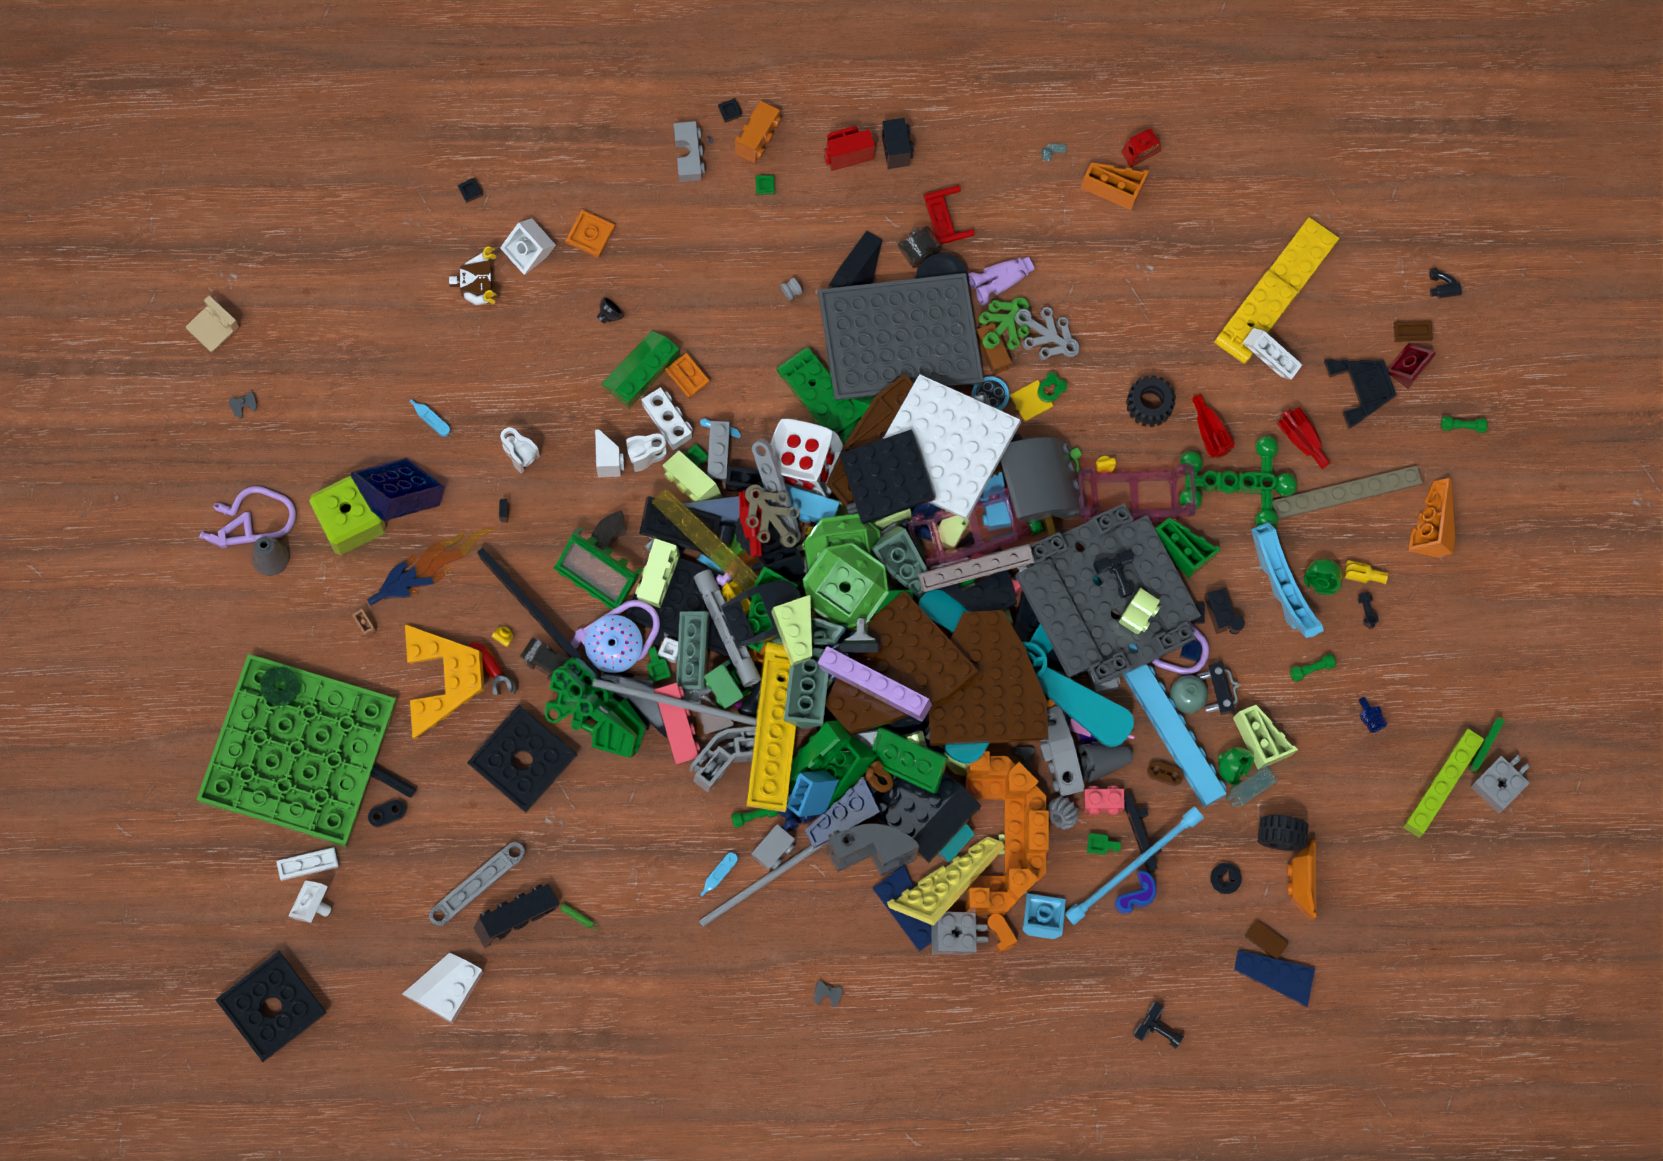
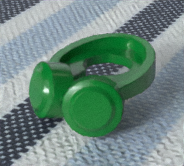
M1048 373L1046 379L1040 383L1037 395L1043 402H1053L1060 396L1061 392L1067 390V384L1065 380H1059L1058 374ZM1055 385L1053 395L1049 396L1044 393L1043 389L1045 387Z

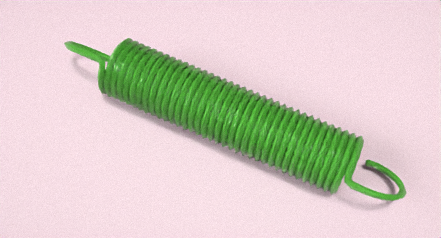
M566 903L561 904L560 911L587 928L591 929L595 924L594 921L585 917Z

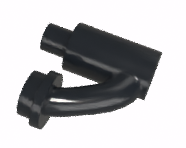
M1436 267L1429 270L1431 281H1438V278L1448 283L1438 285L1436 289H1430L1431 297L1446 298L1462 294L1461 284L1455 278L1438 271Z

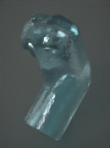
M1048 144L1041 150V159L1049 161L1053 153H1065L1066 144Z

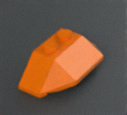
M1311 840L1306 845V848L1301 850L1290 861V864H1287V876H1290V883H1287V895H1290V901L1309 920L1314 921L1317 918L1316 840Z

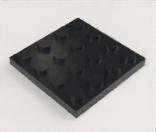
M912 429L839 454L862 524L935 500Z

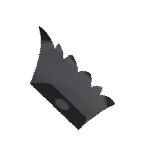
M619 672L604 673L600 678L603 681L655 693L652 678L647 675ZM619 692L614 693L612 697L617 701L621 702L623 699L628 701L647 726L646 730H649L651 722L667 738L656 701ZM600 707L603 712L608 713L604 708Z

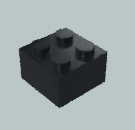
M905 118L882 121L881 136L888 169L910 166V159H913V142L909 138L911 134L910 126L906 124Z

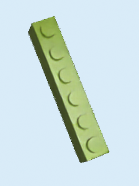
M1470 729L1463 733L1403 826L1404 829L1418 838L1424 834L1484 741L1482 737Z

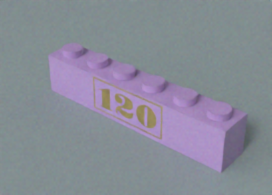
M828 646L818 661L821 670L923 722L932 706L929 698Z

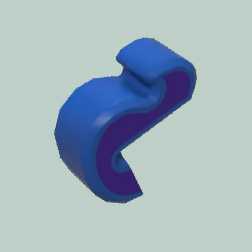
M1145 870L1137 871L1138 881L1142 890L1120 895L1116 899L1115 909L1118 913L1122 915L1130 914L1134 910L1132 905L1142 908L1147 907L1153 902L1157 894L1156 883L1152 875Z

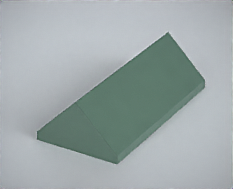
M680 612L676 683L678 687L682 686V689L706 690L704 675L707 674L709 612Z
M812 648L810 660L794 666L790 664L784 713L785 722L802 729L823 725L829 673L820 669L818 661L825 649Z

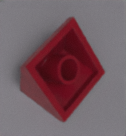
M1408 343L1387 368L1388 373L1409 389L1431 363L1436 353Z

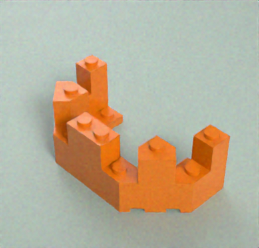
M985 751L978 761L965 764V789L976 800H1004V876H978L965 890V912L975 913L976 916H991L993 914L1005 916L1046 874V853L1049 850V811H1046V795L1036 786L1039 781L1020 762L1015 765L1007 756H990V751Z

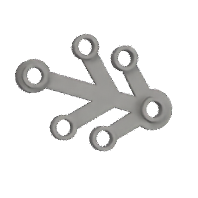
M1045 307L1040 312V316L1045 319L1047 328L1031 319V313L1027 309H1021L1016 313L1015 321L1017 324L1027 325L1043 335L1036 338H1026L1023 341L1025 349L1030 350L1034 346L1054 342L1059 346L1050 349L1043 347L1039 351V357L1042 360L1062 353L1067 357H1074L1078 354L1079 344L1071 338L1067 318L1060 317L1056 322L1057 328L1062 331L1063 338L1057 335L1051 308ZM1044 311H1048L1049 316H1046ZM1019 316H1023L1025 321H1021ZM1060 321H1064L1065 326H1062ZM1026 341H1030L1032 346H1028ZM1067 346H1071L1072 351H1069ZM1042 351H1046L1048 355L1044 356Z

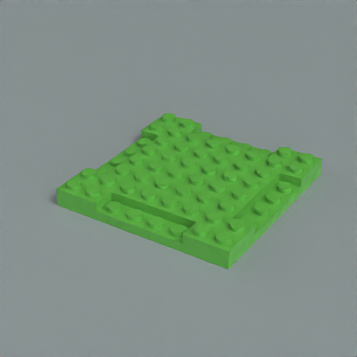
M248 654L196 800L201 804L258 819L347 848L383 738L386 736L397 704L396 698Z

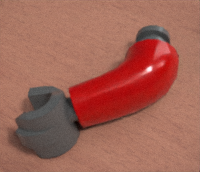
M470 642V648L482 652L483 667L491 678L495 679L492 684L493 695L501 694L500 686L503 682H506L509 692L516 694V681L511 677L504 676L505 673L492 651L483 643Z

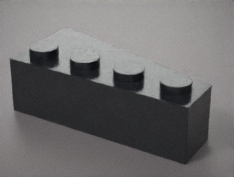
M542 884L537 885L531 889L532 892L526 895L521 893L514 897L515 900L510 903L505 901L500 903L497 909L493 911L488 909L482 912L474 926V930L483 947L490 946L491 940L495 938L501 940L507 937L506 935L511 933L513 928L517 931L529 923L528 920L531 919L534 922L555 911L559 906V902L549 884L542 886Z

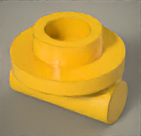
M1108 456L1100 457L1096 462L1097 471L1102 475L1112 473L1116 465L1115 458Z
M498 627L491 637L508 648L513 639V634L507 627Z

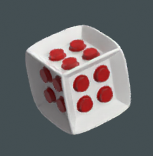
M781 419L770 445H772L773 454L776 456L784 484L829 498L832 491L826 486V483L843 448L839 436L836 432L820 425L794 419Z

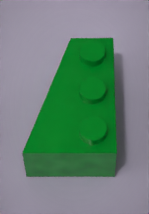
M1170 517L1155 529L1170 559L1188 579L1212 561L1221 550L1218 546L1215 547L1206 542L1205 538L1191 533L1190 529Z

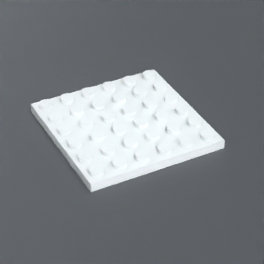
M919 374L884 438L912 429L935 496V500L929 503L967 520L1021 424V420Z

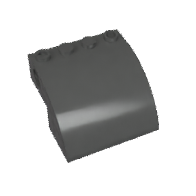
M1039 437L1009 443L1000 461L1018 519L1034 523L1053 515L1067 520L1087 512L1085 508L1087 501L1081 494L1080 489L1082 485L1079 478L1076 477V465L1071 460V448L1066 441L1052 437Z
M863 824L841 832L836 830L828 835L829 838H827L826 853L829 855L837 873L871 857L880 877H883L902 866L916 861L919 845L909 835L893 827L880 824Z

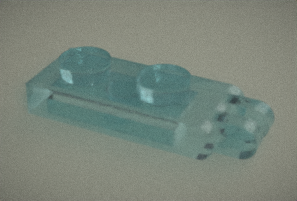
M1265 766L1230 790L1231 795L1226 800L1229 802L1235 798L1236 801L1231 804V807L1234 808L1238 804L1242 807L1278 781L1268 767Z

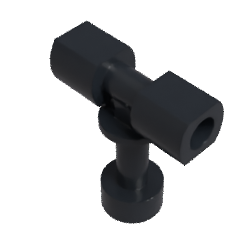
M1130 549L1118 553L1115 558L1108 559L1106 557L1093 563L1097 575L1107 571L1110 574H1115L1121 588L1118 590L1120 598H1126L1135 593L1133 586L1127 585L1121 571L1124 569V565L1134 561Z
M1154 1001L1146 1013V1019L1143 1023L1139 1024L1133 1036L1143 1041L1149 1032L1153 1033L1156 1031L1170 1040L1169 1045L1176 1049L1184 1035L1179 1032L1174 1034L1159 1024L1161 1020L1158 1017L1164 1007Z

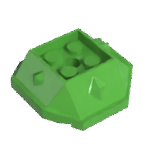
M859 514L820 519L803 541L807 571L811 569L826 547L852 542L877 559L872 547L881 538L880 530L870 522L862 524ZM847 581L841 582V589L846 592L850 591V583Z
M854 542L826 547L803 578L806 596L810 595V607L836 625L843 623L848 627L857 626V619L859 618L866 619L867 624L889 593L885 564ZM841 582H849L851 585L850 591H843L840 587Z

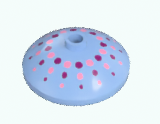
M609 615L598 619L589 628L585 638V650L589 660L598 669L608 673H619L631 668L638 661L643 649V639L638 627L628 618L619 615ZM611 639H614L616 642L614 646L609 645Z

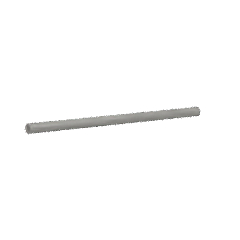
M594 679L592 686L754 726L756 724V718L603 680Z
M827 842L817 848H813L810 845L780 865L776 870H773L700 919V924L702 927L706 926L826 845Z

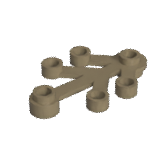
M759 485L749 486L745 491L746 500L750 503L746 525L751 528L758 525L759 521L756 517L757 506H759L762 510L760 532L757 534L758 541L762 543L769 541L768 525L770 521L781 535V544L785 547H793L797 542L796 535L788 532L776 515L797 518L799 516L798 508L768 506L764 499L785 503L788 500V495L785 492H764L763 488ZM754 491L758 492V496L756 498L753 497ZM780 494L784 495V499L782 501L779 500ZM792 509L796 512L794 516L790 515ZM751 518L755 520L753 525L749 523ZM763 533L766 534L765 540L761 539V535ZM789 536L792 537L791 543L787 542V538Z

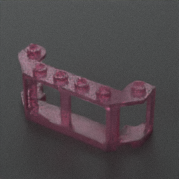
M1188 464L1177 465L1173 472L1157 470L1156 473H1149L1147 470H1141L1137 473L1120 471L1118 474L1100 472L1097 475V471L1093 470L1092 467H1085L1078 471L1080 520L1085 521L1106 512L1099 511L1097 484L1113 482L1129 483L1131 504L1129 512L1133 521L1148 515L1151 522L1165 521L1169 517L1173 520H1179V516L1190 517L1195 515L1194 467L1188 466ZM1190 475L1192 503L1178 506L1177 480ZM1083 480L1091 484L1092 509L1084 507ZM1141 481H1168L1170 484L1171 509L1139 510L1137 483Z
M1009 488L1002 489L1000 494L988 496V500L982 501L978 499L968 517L975 543L948 552L943 550L937 522L956 515L940 510L934 512L935 516L923 517V514L912 516V520L907 521L913 544L925 566H930L934 563L943 564L1019 541L1021 537L1030 535V527L1026 525L1024 520L1020 519V527L1017 525ZM1005 502L1013 530L1007 534L983 541L975 511L979 508ZM921 524L929 526L936 554L921 556L913 526Z

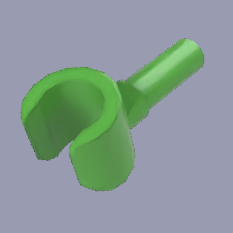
M1078 448L1071 450L1070 457L1076 465L1078 476L1082 475L1077 459L1082 454Z

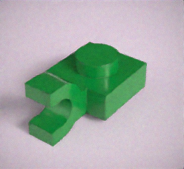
M655 647L648 649L652 663L647 664V668L653 683L671 678L665 658L659 660Z
M1089 833L1087 854L1106 856L1107 850L1120 853L1121 842L1108 841V835Z

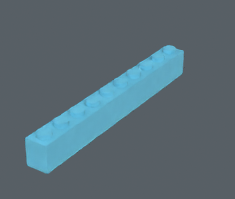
M1128 646L1131 653H1137L1136 646ZM1146 664L1122 675L1176 764L1183 771L1184 777L1203 808L1205 809L1224 798L1226 795L1225 791L1227 790L1226 786L1221 780L1218 781L1215 776V768L1205 760V752L1201 747H1197L1194 734L1191 731L1188 732L1185 727L1186 722L1181 714L1178 715L1176 713V706L1171 698L1168 699L1164 692L1166 690L1163 684L1157 682L1154 677L1156 674L1153 668Z

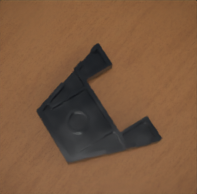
M1326 359L1324 361L1329 378L1348 372L1361 406L1343 412L1348 429L1357 425L1397 395L1384 360L1349 361L1341 359V361Z
M999 547L990 553L1001 551L1002 548ZM1008 570L994 573L964 592L958 584L938 588L969 612L995 610L1005 612L1017 604Z

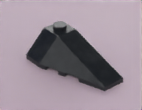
M866 231L828 285V289L872 284L882 239Z

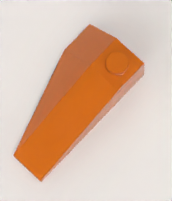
M1446 478L1433 481L1425 499L1426 506L1424 511L1419 513L1418 525L1412 529L1408 549L1410 552L1432 557L1446 556L1454 552L1455 525L1452 480Z

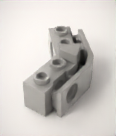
M1059 706L1048 708L1049 740H1040L1042 744L1040 745L1042 759L1044 761L1050 760L1048 768L1050 774L1053 773L1055 779L1052 781L1053 789L1060 796L1084 791L1076 749L1062 709ZM1069 771L1068 776L1062 778L1063 773Z
M755 726L726 729L716 734L690 766L689 771L691 773L693 771L696 772L693 781L709 793L733 763L752 761ZM734 738L733 742L723 747L718 746L714 752L711 751L716 744L726 739ZM709 757V762L704 766V768H702V762H705L706 759Z

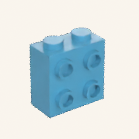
M827 771L800 773L786 807L799 817L825 814L839 780Z

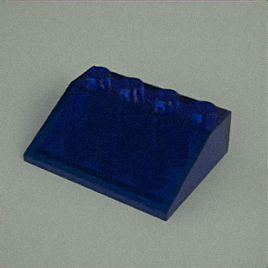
M408 458L354 471L350 474L370 510L383 521L440 506L445 488L444 485Z

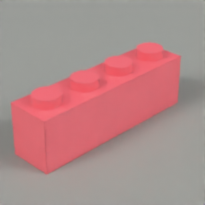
M677 683L654 689L656 694L680 700L684 697L682 686L678 687ZM657 702L675 764L696 759L701 750L698 742L694 743L692 735H695L693 724L688 723L687 716H690L689 710Z

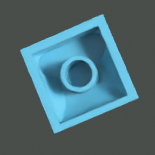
M1027 893L1022 926L1023 931L1029 936L1056 939L1062 936L1066 899Z

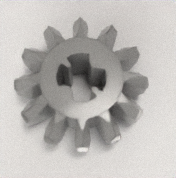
M1060 796L1049 802L1046 811H1049L1051 824L1054 823L1057 828L1061 827L1063 830L1073 827L1080 816L1077 812L1078 808L1073 805L1074 802L1071 803L1068 797L1064 799V797Z

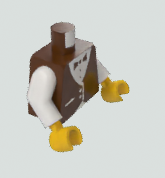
M489 246L484 249L483 253L460 266V276H449L450 287H460L462 297L474 305L486 304L488 302L495 304L496 302L492 299L497 294L492 291L491 261H488L489 258L496 259V255L491 254L495 248Z

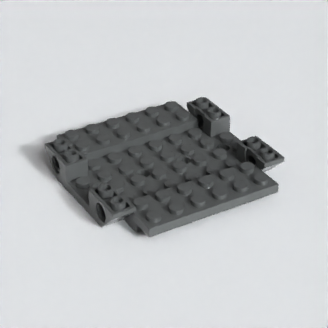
M1125 503L1094 516L1089 522L1060 534L1058 532L1031 544L1035 565L1015 575L1068 678L1090 670L1097 685L1107 683L1164 657L1196 639L1188 623L1201 616L1148 515L1133 521ZM1076 543H1080L1083 545V552H1079L1076 550ZM1130 549L1134 561L1124 565V569L1121 571L1127 585H1132L1135 593L1126 598H1120L1118 590L1121 588L1115 574H1110L1107 571L1097 575L1093 563L1106 557L1108 559L1115 558L1118 553ZM1093 577L1100 578L1102 584L1099 586L1095 585ZM1142 588L1160 600L1157 605L1160 609L1154 617L1150 616L1148 620L1150 625L1145 632L1141 631L1137 635L1118 621L1137 591ZM1111 611L1118 612L1119 619H1113ZM1128 646H1136L1137 653H1131Z

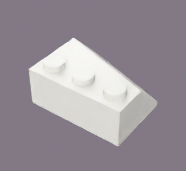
M449 953L402 995L453 1024L483 975V971L465 959Z

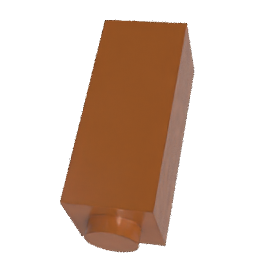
M995 323L979 326V329L976 331V337L992 374L995 375L1011 369L1012 362L1001 337H999V344L994 349H987L983 345V338L989 332L995 331Z

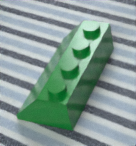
M651 331L601 383V386L630 409L665 372V368H668L680 356L679 348L665 336Z

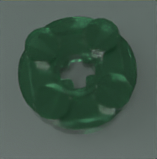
M289 668L269 669L260 681L262 696L268 703L274 706L284 707L293 702L298 696L300 683L296 674ZM284 682V689L276 691L277 687L275 684Z

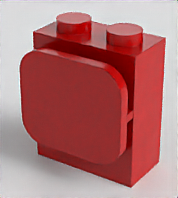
M853 126L829 133L827 135L826 148H824L825 164L830 166L831 171L874 160L875 144L870 129L859 132L858 127Z

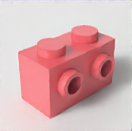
M1090 786L1083 792V813H1089V815H1099L1100 813L1118 815L1124 810V789H1119L1118 786H1108L1107 789Z

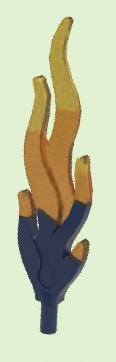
M481 529L476 531L462 545L449 552L442 553L444 549L460 542L464 532H460L456 537L438 542L422 554L415 566L408 572L403 573L415 561L416 555H412L390 571L383 586L379 589L380 592L368 598V603L372 606L383 598L385 600L389 598H407L418 594V589L408 588L428 586L441 580L450 572V568L447 567L438 574L433 575L439 568L449 562L465 557L480 537L493 533L494 530Z

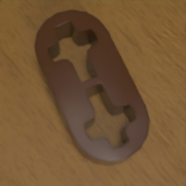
M1152 762L1147 768L1149 778L1171 786L1179 785L1184 778L1181 769L1162 762ZM1155 766H1158L1159 771L1164 772V774L1158 773L1154 775V771L1151 768L1154 769ZM1176 772L1177 776L1180 777V779L1172 781V777L1166 774L1173 775V773Z

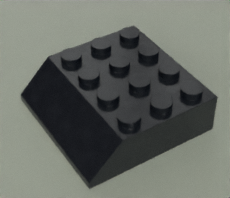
M944 772L938 792L935 794L899 778L892 788L878 800L882 813L874 816L873 819L880 825L893 827L913 838L919 845L918 855L930 863L982 806L961 784Z

